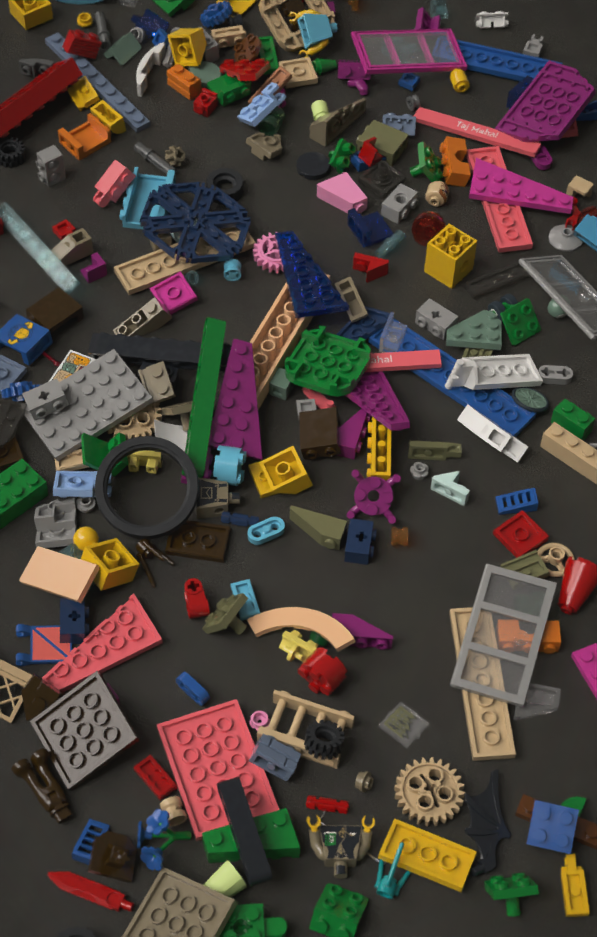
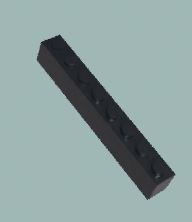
M100 332V334H92L88 354L91 358L98 359L114 349L126 364L142 365L143 361L156 364L164 361L166 366L197 370L201 342L193 340L178 341L174 338H169L168 340L158 337L144 338L140 335H135L134 337L124 334L110 335ZM223 343L220 373H225L232 346L228 343Z

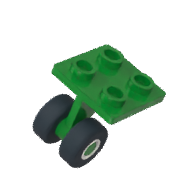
M506 294L501 297L500 302L494 301L488 305V311L491 310L501 322L503 321L512 345L519 344L541 330L529 298L518 303L512 294Z

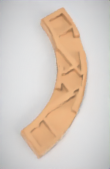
M277 608L259 613L247 619L256 637L282 629L283 627H294L295 629L312 630L320 634L334 646L337 652L356 642L351 633L336 619L325 613L308 608Z

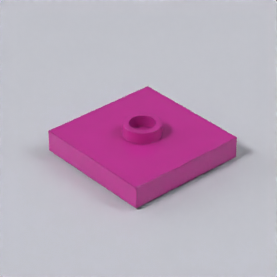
M181 271L150 288L153 296L165 305L170 314L198 300Z

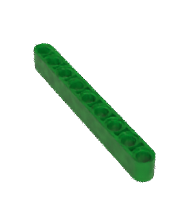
M207 317L204 324L185 453L194 464L198 478L203 477L226 328V321Z

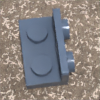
M394 113L383 114V124L409 134V138L415 137L416 117L410 114H404L403 116Z

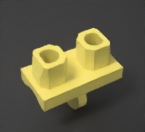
M144 450L127 456L130 472L139 471V466H146V472L156 474L158 468L162 467L161 452Z
M296 630L292 632L285 631L282 634L279 649L288 653V661L292 662L297 658L304 662L318 648V644L312 640L308 642L302 640L301 633Z

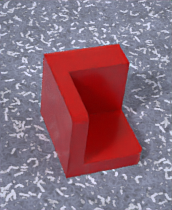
M376 137L364 141L358 156L370 167L381 162L383 157L374 147L377 140Z

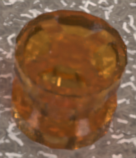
M391 527V546H396L397 544L408 546V527H403L402 529Z

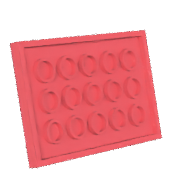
M237 699L156 724L196 841L202 840L203 832L229 825L217 789V783L239 777L253 818L279 810L264 769L249 762L255 745Z

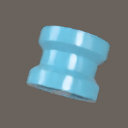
M236 259L225 261L224 278L228 281L239 280L241 278L240 261Z

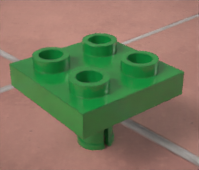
M424 141L418 143L419 164L410 168L411 175L415 178L424 173L431 182L442 181L441 159L435 156L432 148L427 146Z
M514 873L512 877L508 878L492 876L490 880L484 881L485 890L494 900L506 899L507 916L521 915L519 897L539 894L538 885L525 873Z

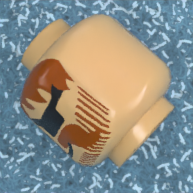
M442 181L430 183L425 195L426 201L432 206L444 205L449 195V188Z

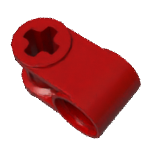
M196 578L188 579L184 585V598L189 619L210 615L208 601L205 597L201 581Z

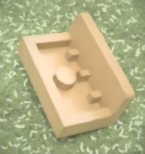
M242 25L211 30V36L219 44V48L235 46L246 38V31L243 30Z

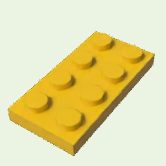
M394 818L379 852L378 859L392 864L399 844L403 842L404 846L397 864L398 867L462 892L477 851Z

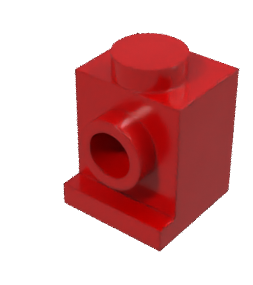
M203 88L201 94L193 102L194 112L209 117L218 106V93Z

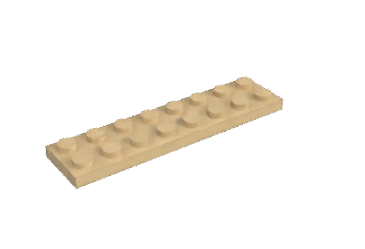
M238 228L220 229L232 240H238L240 234ZM249 232L241 252L254 248V244H256ZM200 237L195 253L203 256L218 254V251ZM178 243L170 245V247L174 248L178 246ZM162 249L114 266V272L128 295L155 286L180 271L184 275L215 262L191 264L192 258H190L189 262L185 263V257H180L178 261L176 260L177 254H175L173 259Z
M473 607L450 609L449 612L456 659H458ZM481 609L472 642L497 649L491 612ZM469 650L461 679L505 691L499 658ZM462 690L472 760L515 758L516 752L507 703Z

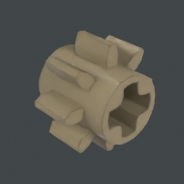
M170 146V150L165 151V160L171 166H181V162H185V152L181 149V146Z

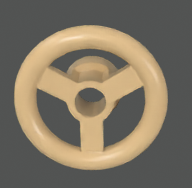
M559 543L545 544L537 551V554L544 563H550L559 570H549V576L551 577L563 576L565 567L562 561L565 553L568 557L573 556L572 560H575L572 551ZM550 549L547 556H542L546 550Z

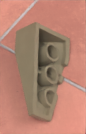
M362 98L321 116L312 122L309 128L310 138L326 147L366 111V99Z

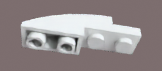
M468 404L457 419L477 436L517 463L529 448L525 443Z

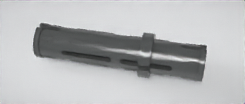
M98 11L94 15L98 28L97 36L102 42L101 48L105 49L106 46L107 50L111 47L110 32L107 30L104 13L101 12L100 16Z
M142 142L135 144L134 151L142 155L145 161L151 162L166 175L168 170H175L176 173V168L159 157L153 149L147 148Z

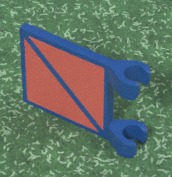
M16 625V636L18 638L31 635V655L17 653V666L56 664L59 661L62 662L70 655L72 643H60V625Z

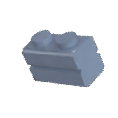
M263 733L254 747L249 762L287 782L296 768L301 753L295 751L292 746H286L278 742L275 737Z

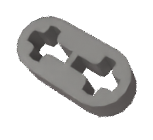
M543 365L538 371L543 380L542 383L567 385L572 381L573 377L572 369L566 366Z

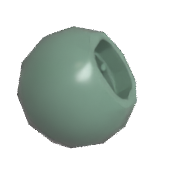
M551 299L547 307L549 314L554 318L566 316L563 309Z

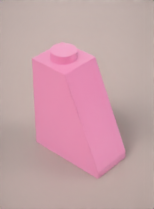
M347 172L317 184V197L349 215L353 216L367 210L368 198Z

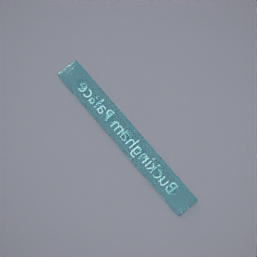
M5 201L0 206V218L4 226L54 282L69 295L80 282Z

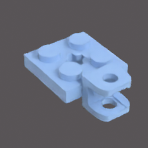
M270 83L261 91L263 95L254 97L252 103L244 107L237 116L240 122L255 127L275 107H278L286 98V95L280 92L275 96L273 95L279 88L278 84Z
M56 470L53 496L61 498L96 497L95 480L97 471ZM112 473L109 477L108 484L111 483ZM108 485L107 494L108 497H111L112 487Z

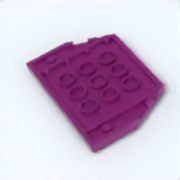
M548 61L495 129L522 142L560 140L596 94L595 88L579 74L576 68Z

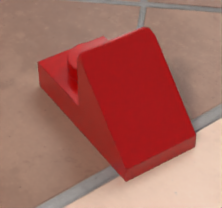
M355 252L353 269L367 272L366 283L388 274L389 260Z

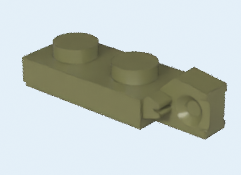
M410 440L408 458L444 461L449 457L461 458L462 447L461 444Z

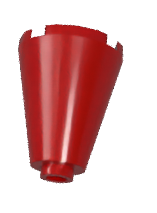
M570 556L565 563L558 606L563 613L568 615L577 613L597 587V565L581 557H578L577 560H572L573 556Z

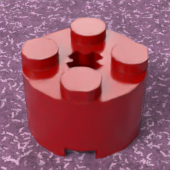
M319 647L301 664L298 674L308 681V687L316 694L321 692L329 696L347 677L345 675L347 669L338 657L333 659L326 654L327 649Z

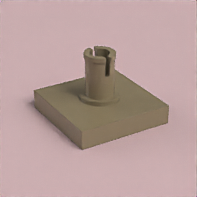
M192 401L161 407L162 415H180L183 431L188 430Z

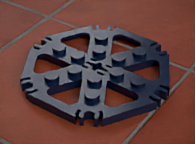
M200 182L163 184L158 187V192L154 189L152 193L150 192L140 218V227H143L142 232L144 236L173 259L175 254H177L176 260L179 261L180 257H185V263H188L190 258H192L191 264L230 260V258L233 259L234 252L239 255L242 251L251 223L250 217H247L248 212L245 211L246 209L218 187L213 191L214 185L211 188H206L204 182L201 187H199ZM188 192L195 194L192 206L190 207L175 194ZM214 200L220 201L230 209L227 211L209 212ZM155 205L162 206L172 214L167 216H150ZM238 228L240 230L238 240H232L220 229ZM182 232L178 246L174 248L168 246L157 236L165 233ZM201 237L214 247L218 254L197 255L195 250L199 238Z

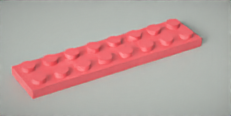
M499 146L468 149L466 152L472 175L476 158L507 170ZM481 200L498 253L532 249L533 243L520 206Z

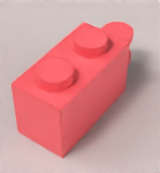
M114 160L94 186L98 191L94 195L93 201L102 208L106 207L110 200L116 203L136 175L124 165Z

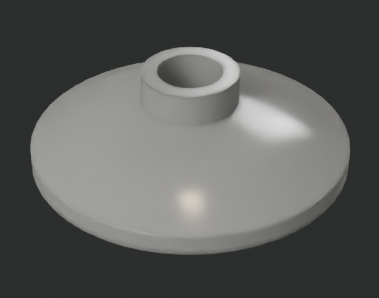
M565 225L555 226L549 232L548 237L549 242L554 248L566 252L578 249L583 241L574 236L573 226L567 225V228H565Z

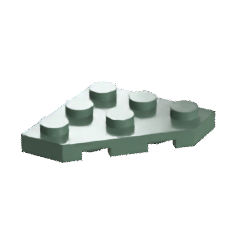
M483 310L447 329L446 346L501 350V320L491 310Z

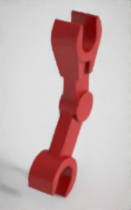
M575 197L572 204L573 215L565 223V228H567V225L573 226L572 231L575 230L577 219L581 215L577 207L578 200Z

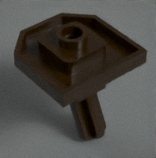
M106 831L93 840L88 872L130 883L133 877L137 849L128 836Z

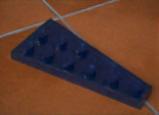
M293 231L275 233V240L295 318L349 311L347 302L342 300L341 294L333 288L329 278L319 265L315 264L312 256L303 248V244Z

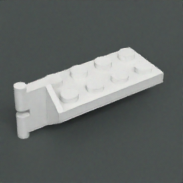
M530 354L462 357L457 359L452 373L445 384V388L450 390L452 387L464 386L472 390L530 387L541 386L543 380Z

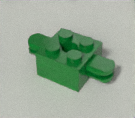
M263 903L237 905L219 937H285L287 924L282 917L264 918Z

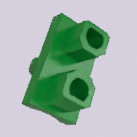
M344 138L339 139L335 151L329 152L328 157L331 159L329 164L336 168L338 173H343L344 168L350 165V154H354L357 148L353 143H347Z

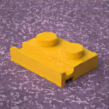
M86 76L80 78L77 83L67 89L80 112L84 107L88 108L100 100Z

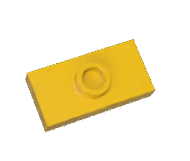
M259 462L249 464L248 469L260 497L265 498L278 494L272 492Z

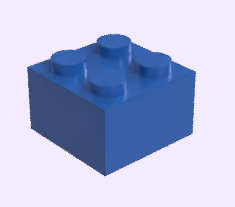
M535 800L527 844L571 854L579 809Z

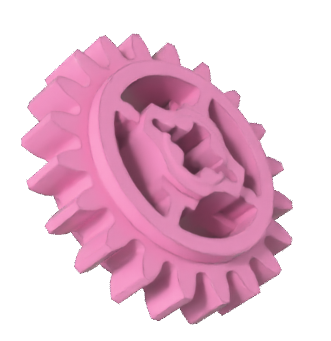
M278 232L275 235L269 233L268 237L262 235V240L257 239V244H254L253 256L257 266H262V270L268 268L269 273L272 270H275L276 274L279 273V270L285 273L286 268L292 270V265L297 266V262L300 261L301 249L297 239L291 240V235L286 237L284 232L282 235H279Z

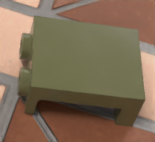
M373 120L370 125L366 126L363 134L358 136L356 140L357 151H361L364 141L376 137L377 140L374 147L378 150V153L386 157V164L392 167L407 148L409 134Z

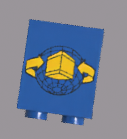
M18 314L0 329V349L6 345L20 352L24 363L29 366L53 343L50 330Z

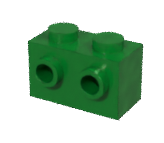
M564 399L554 409L551 423H557L581 440H584L592 432L595 418L590 413L577 407L576 404Z

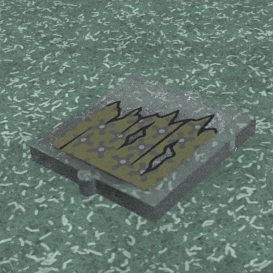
M402 702L392 711H388L387 717L379 724L383 731L406 749L416 739H420V734L429 726L427 721Z

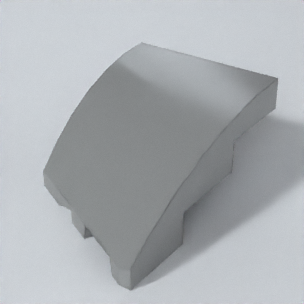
M70 497L63 501L57 499L36 507L34 515L37 529L36 548L38 546L53 548L74 545L73 536L77 531V497Z

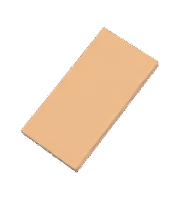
M38 546L19 581L22 584L82 603L100 567L96 564Z

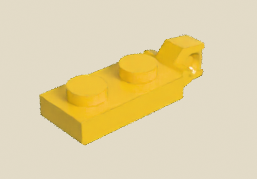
M566 854L564 858L565 867H561L560 873L566 917L589 916L584 870H582L581 866H576L575 854Z

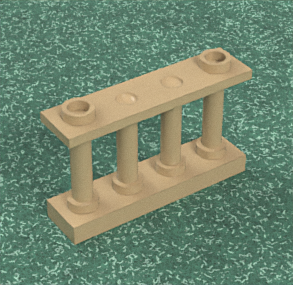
M274 690L273 703L277 704L269 726L259 727L257 742L263 733L273 736L278 742L286 746H292L295 751L301 753L300 757L337 769L341 753L336 758L333 756L331 760H328V757H325V760H321V756H318V759L314 758V753L310 755L308 754L309 750H305L304 740L297 738L296 735L305 714L317 717L318 723L320 720L335 722L338 724L337 728H342V732L345 727L353 728L354 716L344 710L338 711L292 696L286 691ZM285 707L297 711L290 730L286 734L276 730Z

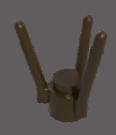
M142 539L136 545V550L139 552L136 557L140 560L154 588L156 584L144 559H151L156 556L161 561L165 560L172 566L175 565V562L162 553L148 539Z

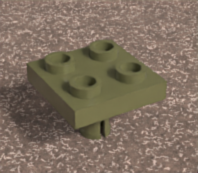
M241 593L238 595L233 594L226 599L222 598L216 605V611L205 619L206 624L202 629L207 634L226 629L229 625L237 635L241 634L247 625L236 614L248 600V597Z

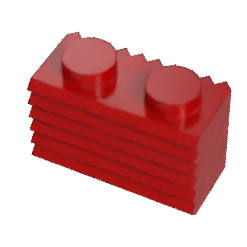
M70 29L62 47L69 54L95 59L102 42L95 33L89 32L87 34L79 29L75 31Z

